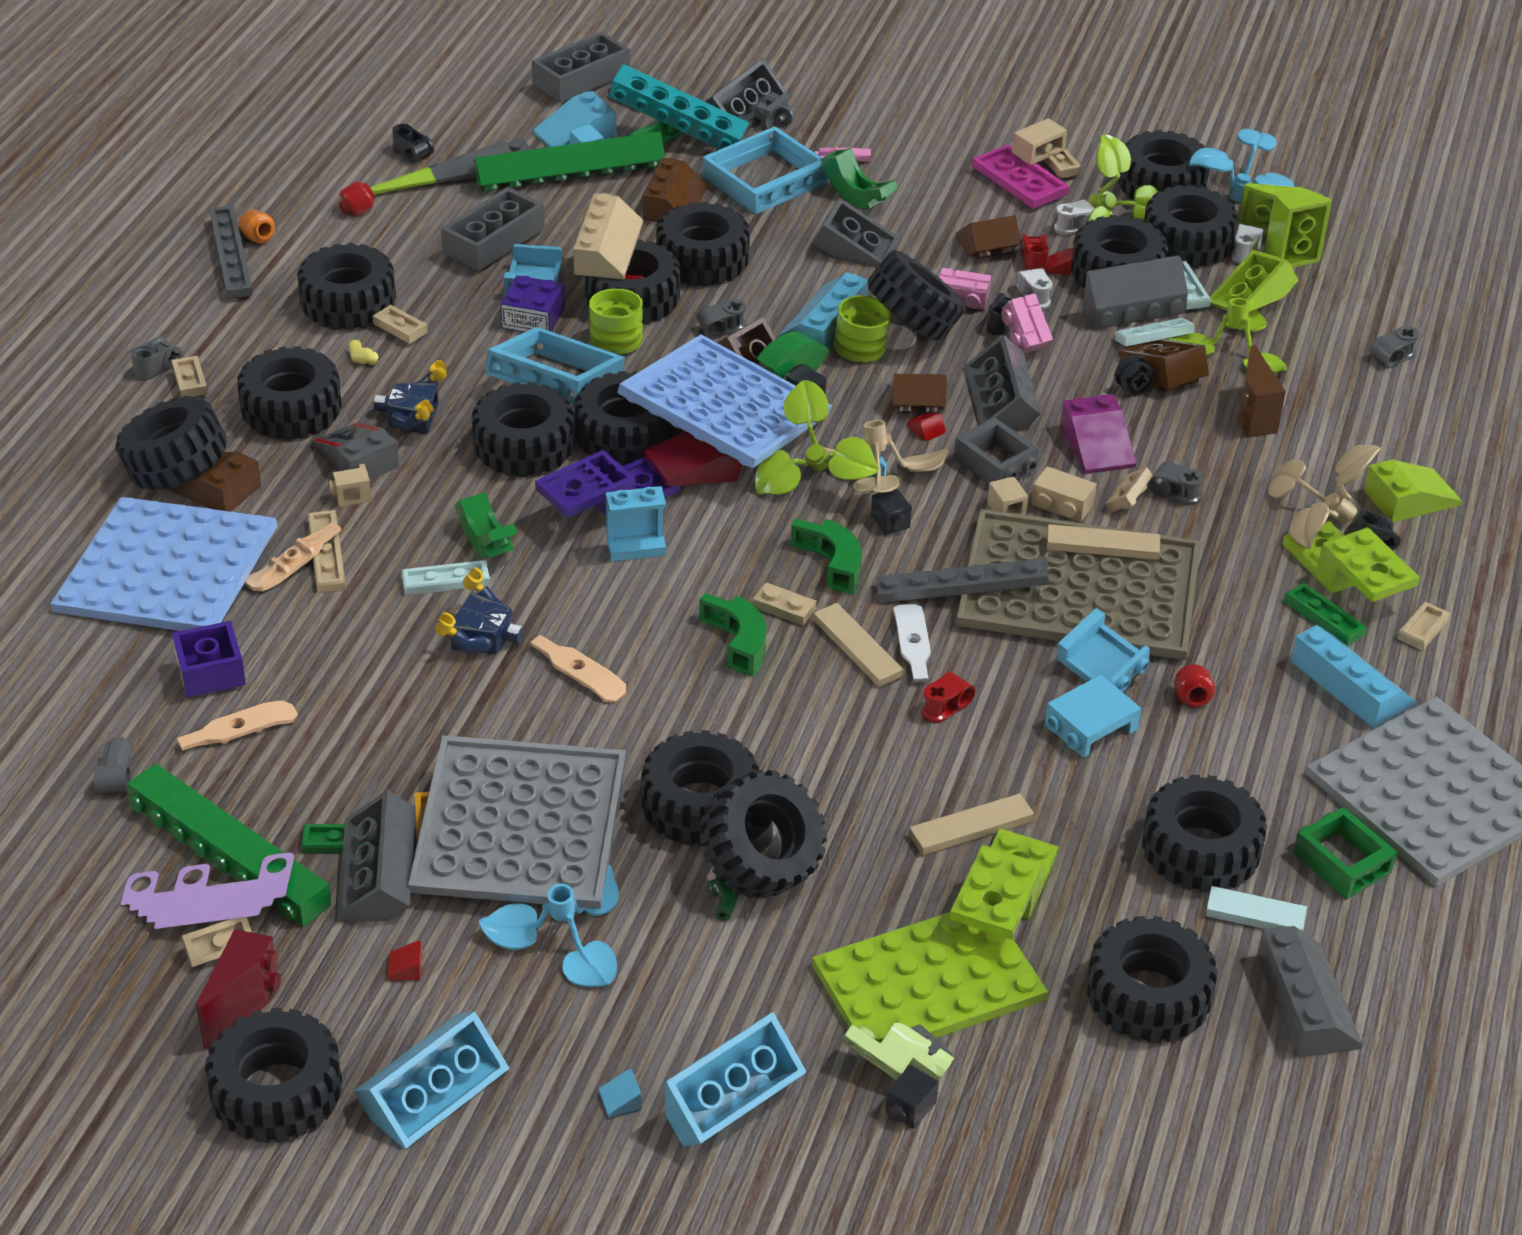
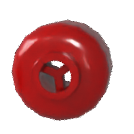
M355 181L339 192L341 201L338 202V205L344 214L350 213L354 217H359L373 207L375 195L367 183L364 182L362 184L359 181Z
M1197 664L1186 665L1175 675L1174 688L1178 698L1184 705L1197 708L1208 704L1212 700L1215 693V684L1211 674L1205 667Z

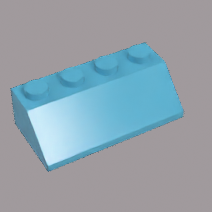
M846 272L823 285L777 338L789 332H802L829 349L833 344L840 303L851 296H868V279Z
M1316 625L1296 636L1291 662L1372 728L1378 727L1416 705L1415 699L1320 626Z
M476 1012L459 1013L353 1092L370 1120L405 1149L510 1068Z
M774 1012L769 1013L664 1082L666 1116L683 1147L701 1144L806 1073Z

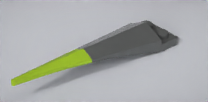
M524 138L515 139L509 143L500 141L370 188L374 195L431 183L476 178L473 159L476 157L531 150Z

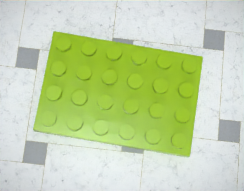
M950 912L812 958L814 970L847 1026L850 1028L853 1024L857 1028L859 1026L866 1027L876 1035L877 1038L875 1040L880 1044L895 1022L907 1025L910 1028L921 1024L935 1038L1046 1001L1048 990L1013 938L1011 940L949 920Z

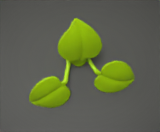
M1100 135L1096 155L1097 167L1105 177L1114 178L1104 187L1099 188L1100 193L1090 196L1089 203L1094 209L1090 213L1088 221L1092 219L1095 221L1097 217L1101 216L1109 217L1113 214L1110 210L1114 206L1133 205V219L1139 218L1144 222L1147 202L1158 192L1157 189L1150 185H1144L1135 191V201H1117L1116 196L1107 190L1120 178V173L1129 170L1131 164L1130 153L1126 145L1116 137Z
M1232 298L1229 300L1228 314L1223 315V320L1214 338L1210 339L1208 336L1200 333H1189L1176 338H1169V340L1205 345L1206 355L1215 351L1213 344L1217 343L1224 327L1227 326L1233 329L1245 330L1249 354L1250 346H1252L1250 332L1264 329L1267 322L1258 309L1249 312L1250 302L1248 300ZM1261 353L1273 373L1287 370V365L1279 357L1270 353ZM1248 358L1243 362L1245 368H1247Z
M804 380L787 395L783 409L786 418L793 424H807L812 445L805 452V460L798 458L791 460L786 451L778 450L762 461L756 471L755 487L759 495H782L793 491L799 485L801 479V471L795 464H802L804 467L810 466L812 470L817 472L824 471L829 467L830 472L842 480L867 478L878 473L879 467L870 446L861 438H845L837 444L836 452L830 451L829 454H827L824 447L818 445L812 422H820L826 418L829 403L825 393L817 384Z

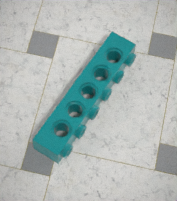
M625 64L621 66L615 76L608 97L719 149L742 141L749 124L745 120Z

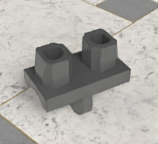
M786 91L780 96L772 92L766 100V105L760 102L755 106L754 117L762 120L761 128L768 130L777 122L789 125L794 121V109L788 106V101L792 98L791 93Z

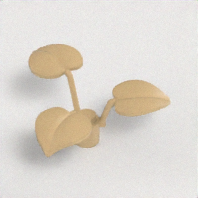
M882 420L866 422L863 425L865 433L863 440L867 442L872 452H874L879 472L876 473V477L857 480L853 484L854 491L860 494L885 493L893 491L899 486V478L897 476H881L879 452L884 451L887 444L891 448L900 467L908 468L910 472H925L939 468L946 459L948 448L902 459L891 439V434L886 433L885 422ZM824 447L827 454H829L830 451L836 452V449H829Z
M1357 445L1343 454L1335 468V471L1339 474L1336 482L1342 494L1331 493L1325 497L1300 479L1306 470V465L1299 459L1289 460L1277 470L1268 488L1269 494L1272 497L1278 499L1286 496L1293 490L1295 484L1298 483L1324 502L1312 504L1311 508L1302 509L1294 517L1290 525V533L1296 542L1311 549L1313 540L1323 527L1328 515L1337 519L1341 524H1346L1354 518L1357 508L1349 501L1351 495L1347 493L1344 484L1352 482L1362 473L1381 450L1380 447L1376 445Z

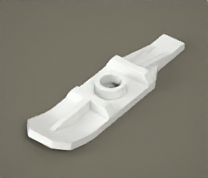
M915 604L898 605L893 608V613L896 620L901 656L910 663L913 681L926 682L928 681L926 661L931 655L922 607Z

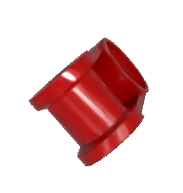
M1021 234L1020 254L1023 257L1025 269L1043 268L1046 271L1049 249L1047 235L1026 236V234Z
M953 672L945 673L940 679L924 688L923 696L926 701L922 707V717L931 723L945 721L948 717L960 709L966 708L972 702L976 688Z

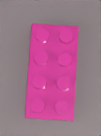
M1009 144L972 158L973 168L1032 209L1069 193V186L1038 164L1030 165L1013 154L1012 147Z

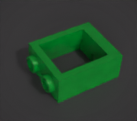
M1342 807L1333 813L1325 814L1314 824L1302 827L1296 835L1293 854L1347 900L1390 875L1397 851L1345 807ZM1339 833L1363 853L1366 858L1348 867L1324 847L1321 842Z

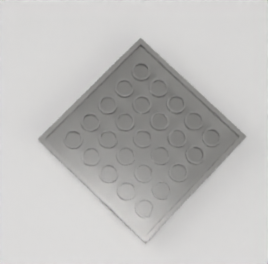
M1437 696L1307 765L1305 775L1397 851V854L1435 887L1522 838V765Z
M442 735L408 883V888L411 889L410 893L546 904L548 903L547 893L552 886L567 884L573 889L574 899L579 907L601 909L627 758L626 750Z

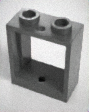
M995 417L956 437L954 459L987 483L1009 477H1015L1018 480L1037 469L1039 448ZM998 445L1013 457L999 463L984 451Z

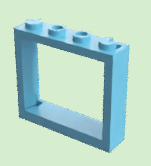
M777 127L765 130L703 157L702 177L755 215L828 183V178L820 160L821 157ZM771 152H775L798 168L796 171L756 188H752L729 172V170Z
M535 327L488 349L485 374L512 384L520 382V384L533 382L538 386L542 384L547 385L551 390L556 389L562 396L568 399L571 405H574L577 394L586 383L590 384L592 379L596 377L601 378L607 373L618 374V371H623L625 357ZM538 343L543 344L542 350L537 348ZM536 353L585 370L586 372L575 376L527 359L526 357ZM570 389L574 392L573 396H570Z

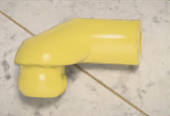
M359 340L349 342V351L354 363L359 365L368 363L371 366L377 363L378 354L376 352H372L370 348H363Z

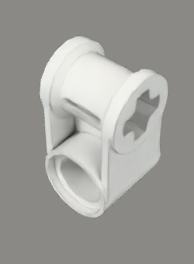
M1086 200L1058 205L1056 211L1058 220L1054 225V231L1066 236L1077 233L1087 223L1094 207Z
M1239 224L1235 236V248L1231 257L1233 262L1240 264L1252 250H1259L1264 229Z
M1044 269L1017 272L1016 285L1023 297L1035 293L1041 309H1048L1051 306L1049 293L1053 283L1046 275Z

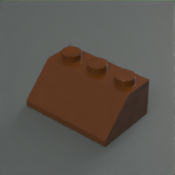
M661 158L642 195L643 220L659 222L669 210H675L679 205L683 204L685 206L691 202L700 203L707 190V184L685 161L674 158Z

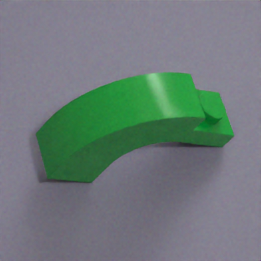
M852 148L836 150L820 159L831 185L840 196L856 207L870 209L890 198V193L898 189L896 180L875 182L867 178L860 170Z
M796 331L776 338L760 353L757 360L761 362L760 367L783 379L791 369L801 364L816 371L830 350L808 335Z
M486 492L460 499L454 505L462 528L479 556L487 559L514 550L511 538L517 534L514 523L501 527L493 513Z
M795 518L791 524V546L815 552L828 558L831 562L828 565L827 588L853 595L860 582L862 561L861 546L854 534L832 520L825 519L822 525Z
M705 592L699 599V620L726 630L735 636L728 645V667L754 677L762 666L766 653V623L762 614L753 604L737 595L730 602Z

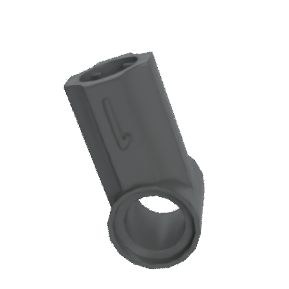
M112 737L111 741L105 743L101 765H97L94 771V789L96 793H128L127 783L131 781L130 763L133 746L131 742L126 741L123 737Z

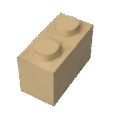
M1049 118L1014 132L1012 153L1032 165L1064 151L1067 130Z
M1047 466L1033 484L1031 505L1081 523L1094 505L1097 483Z

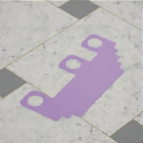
M281 853L265 857L261 864L259 877L256 880L206 886L210 872L208 864L187 866L179 871L174 891L154 893L159 876L158 872L136 873L127 879L120 904H130V911L139 910L138 916H147V923L155 922V929L257 916L260 914L262 907L272 905L273 899L286 895L294 855L292 853ZM283 858L287 861L286 867L280 872L270 873L267 871V865L272 860ZM198 869L203 872V876L198 882L190 885L183 882V877L189 871ZM140 877H149L151 879V884L145 890L136 892L131 889V885L136 879Z

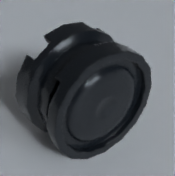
M1139 355L1129 356L1117 366L1114 373L1116 383L1122 387L1126 394L1134 397L1147 392L1152 387L1156 378L1155 370Z

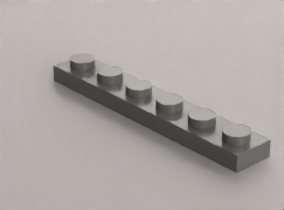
M234 206L209 208L227 299L253 296Z
M1047 558L878 576L879 603L1049 585Z

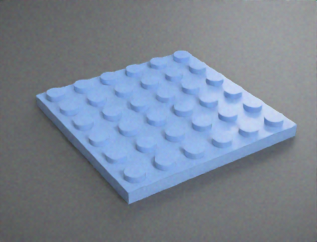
M703 335L697 336L620 383L617 392L626 397L629 402L644 407L651 414L662 417L671 422L674 427L689 432L696 439L707 442L719 452L728 454L739 460L741 464L751 468L760 464L808 429L806 423L801 425L793 424L786 418L784 413V401L787 395L796 387L795 385ZM829 404V410H828V414H827V415H829V412H830L831 407H832V405H830V404Z
M121 497L51 601L52 612L177 631L221 623L278 527L276 518Z

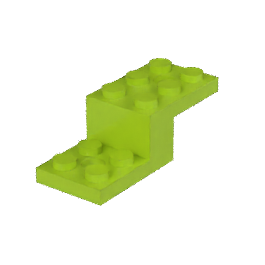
M1328 520L1315 536L1311 549L1300 545L1291 534L1285 535L1282 544L1331 593L1356 586L1371 602H1375L1416 587L1419 584L1420 577L1368 527L1343 535Z
M999 828L991 847L981 846L950 911L949 920L1012 940L1021 918L1029 920L1058 856L1059 846Z

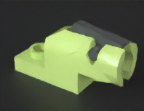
M895 1022L881 1044L875 1040L877 1037L872 1031L864 1026L857 1028L852 1024L841 1041L895 1080L902 1075L906 1067L912 1065L939 1081L954 1059L952 1053L921 1024L910 1028L907 1025Z

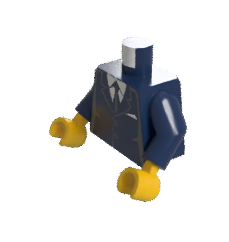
M441 360L435 361L429 368L431 373L425 375L421 380L413 383H396L392 388L390 396H375L374 410L387 412V422L390 427L399 428L404 432L429 433L439 405L437 380L443 381L447 376V367Z
M472 568L463 579V585L466 589H475L477 592H471L456 618L447 612L442 613L438 618L435 630L438 635H449L451 649L462 650L467 654H496L500 651L505 641L520 643L524 628L523 626L512 624V609L502 603L487 585L483 586L481 584L484 575L478 568Z

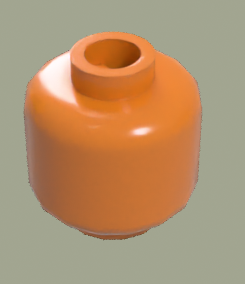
M253 209L242 214L239 219L238 228L241 236L246 240L262 244L269 241L273 236L275 223L268 214Z

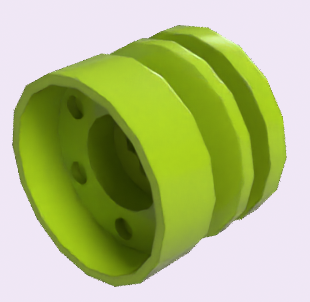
M607 289L592 296L589 300V317L591 321L590 343L592 346L614 354L630 353L638 349L643 343L642 299L640 296L625 289Z
M856 295L843 300L838 307L837 326L835 327L833 339L834 349L845 359L854 362L867 363L876 361L886 351L891 312L877 298L871 296Z

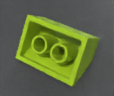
M1300 190L1274 194L1264 253L1287 259L1292 268L1320 262L1332 200L1329 197Z

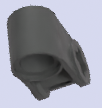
M731 299L716 305L706 306L699 310L696 319L708 338L717 339L721 336L732 334L746 326V320L744 319L746 304L742 300Z
M1411 326L1399 327L1397 330L1386 335L1379 336L1372 343L1370 353L1389 368H1393L1415 357V342L1418 340L1420 333Z
M155 337L153 340L135 347L131 351L134 376L139 380L153 379L156 375L172 368L171 360L182 358V350L177 346L169 345L163 337Z
M1166 461L1155 471L1148 484L1151 491L1158 496L1176 500L1184 505H1195L1201 500L1202 495L1199 488L1203 482V475L1197 470Z

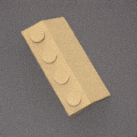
M606 193L593 195L573 249L574 274L624 280L643 225V219L619 196H612Z

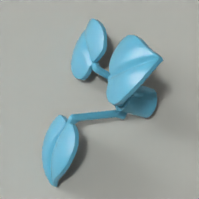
M1242 129L1237 135L1240 142L1253 146L1244 173L1234 177L1233 161L1228 159V155L1225 152L1214 148L1199 149L1194 153L1189 166H1201L1220 172L1229 171L1230 181L1228 186L1231 188L1228 196L1236 202H1242L1246 183L1294 187V183L1288 177L1271 172L1266 173L1265 176L1259 174L1251 182V177L1248 176L1257 148L1271 151L1275 148L1277 142L1272 135L1263 132L1259 133L1253 129Z
M608 865L601 909L579 907L574 899L573 889L567 884H556L548 890V903L542 905L543 911L538 920L536 911L524 903L505 905L488 917L479 920L482 931L494 944L509 950H519L527 948L536 942L537 931L535 928L542 927L548 913H550L559 922L568 921L575 947L578 950L570 952L563 960V973L569 982L580 987H605L611 984L616 977L617 960L613 950L606 943L596 940L588 943L583 948L573 917L575 911L580 914L584 910L588 915L600 916L615 908L619 900V892L611 865Z

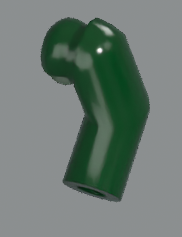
M716 877L709 881L707 887L709 892L713 891L711 893L712 896H719L720 898L715 915L720 920L727 921L731 918L738 895L735 890L730 889L724 884L726 880L723 877Z

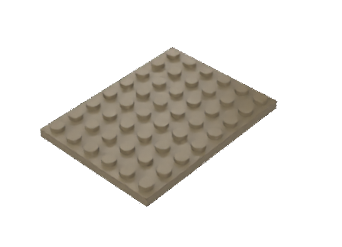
M980 509L968 567L1047 558L1049 585L962 594L956 626L1061 641L1095 608H1098L1105 614L1104 624L1137 649L1141 650L1146 645L1150 648L1149 655L1186 660L1201 541L1160 535L1159 560L1047 550L1049 524L1128 532L1137 531Z

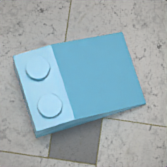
M593 91L583 92L568 100L533 130V133L548 147L570 144V130L590 124L604 139L616 136V111Z

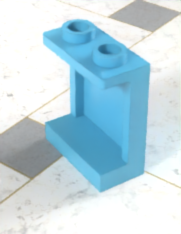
M513 245V260L510 271L504 274V296L516 275L559 282L563 268L561 247Z
M661 486L606 492V534L611 562L666 555V544L663 537V509L666 508V501Z
M1095 608L1058 643L1056 659L1086 682L1099 675H1103L1120 691L1124 692L1130 685L1131 679L1136 674H1143L1150 664V648L1145 645L1141 650L1137 649L1104 624L1105 614L1098 608Z
M1099 675L1048 702L1045 724L1051 732L1058 735L1072 750H1075L1084 758L1089 755L1090 746L1093 742L1120 727L1128 734L1138 730L1141 707L1103 675Z

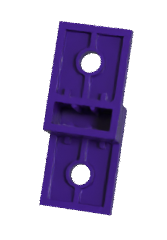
M604 450L535 481V489L566 518L593 506H596L606 515V492L661 486L664 498H667L680 491V485L666 486L646 457L622 467Z

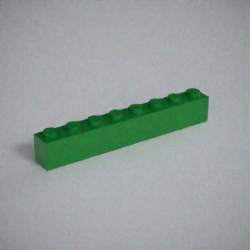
M660 131L481 156L473 159L477 187H484L485 191H493L499 189L498 185L507 184L509 188L522 186L521 182L531 181V185L545 183L546 178H554V181H563L568 179V175L576 174L577 178L591 176L590 172L599 171L600 175L614 173L613 169L622 168L623 172L636 170L638 165H645V168L657 167L661 158H665Z
M156 763L127 783L129 792L128 802L133 810L138 813L142 812L151 819L154 825L159 828L163 827L172 834L175 840L187 844L199 857H205L221 873L229 874L237 882L258 879L263 859L269 855L284 853ZM283 858L274 859L267 865V871L270 873L280 872L286 867L287 861ZM293 860L286 895L273 899L272 906L278 909L287 920H293L300 926L305 927L331 906L329 884Z

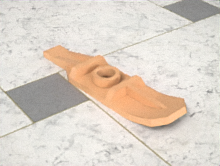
M331 522L325 528L303 539L299 537L296 540V544L288 548L277 558L273 557L270 563L260 571L249 575L244 583L245 586L253 591H265L278 585L315 557L323 544L341 531V527Z
M539 635L530 642L531 646L550 659L556 670L562 671L578 681L583 687L586 686L591 689L604 702L616 703L626 695V684L619 677L576 649L558 646L542 635Z
M285 701L262 703L212 720L202 730L178 737L177 742L182 751L195 746L214 743L225 745L232 739L253 732L260 733L262 729L273 725L293 723L298 713L292 704Z

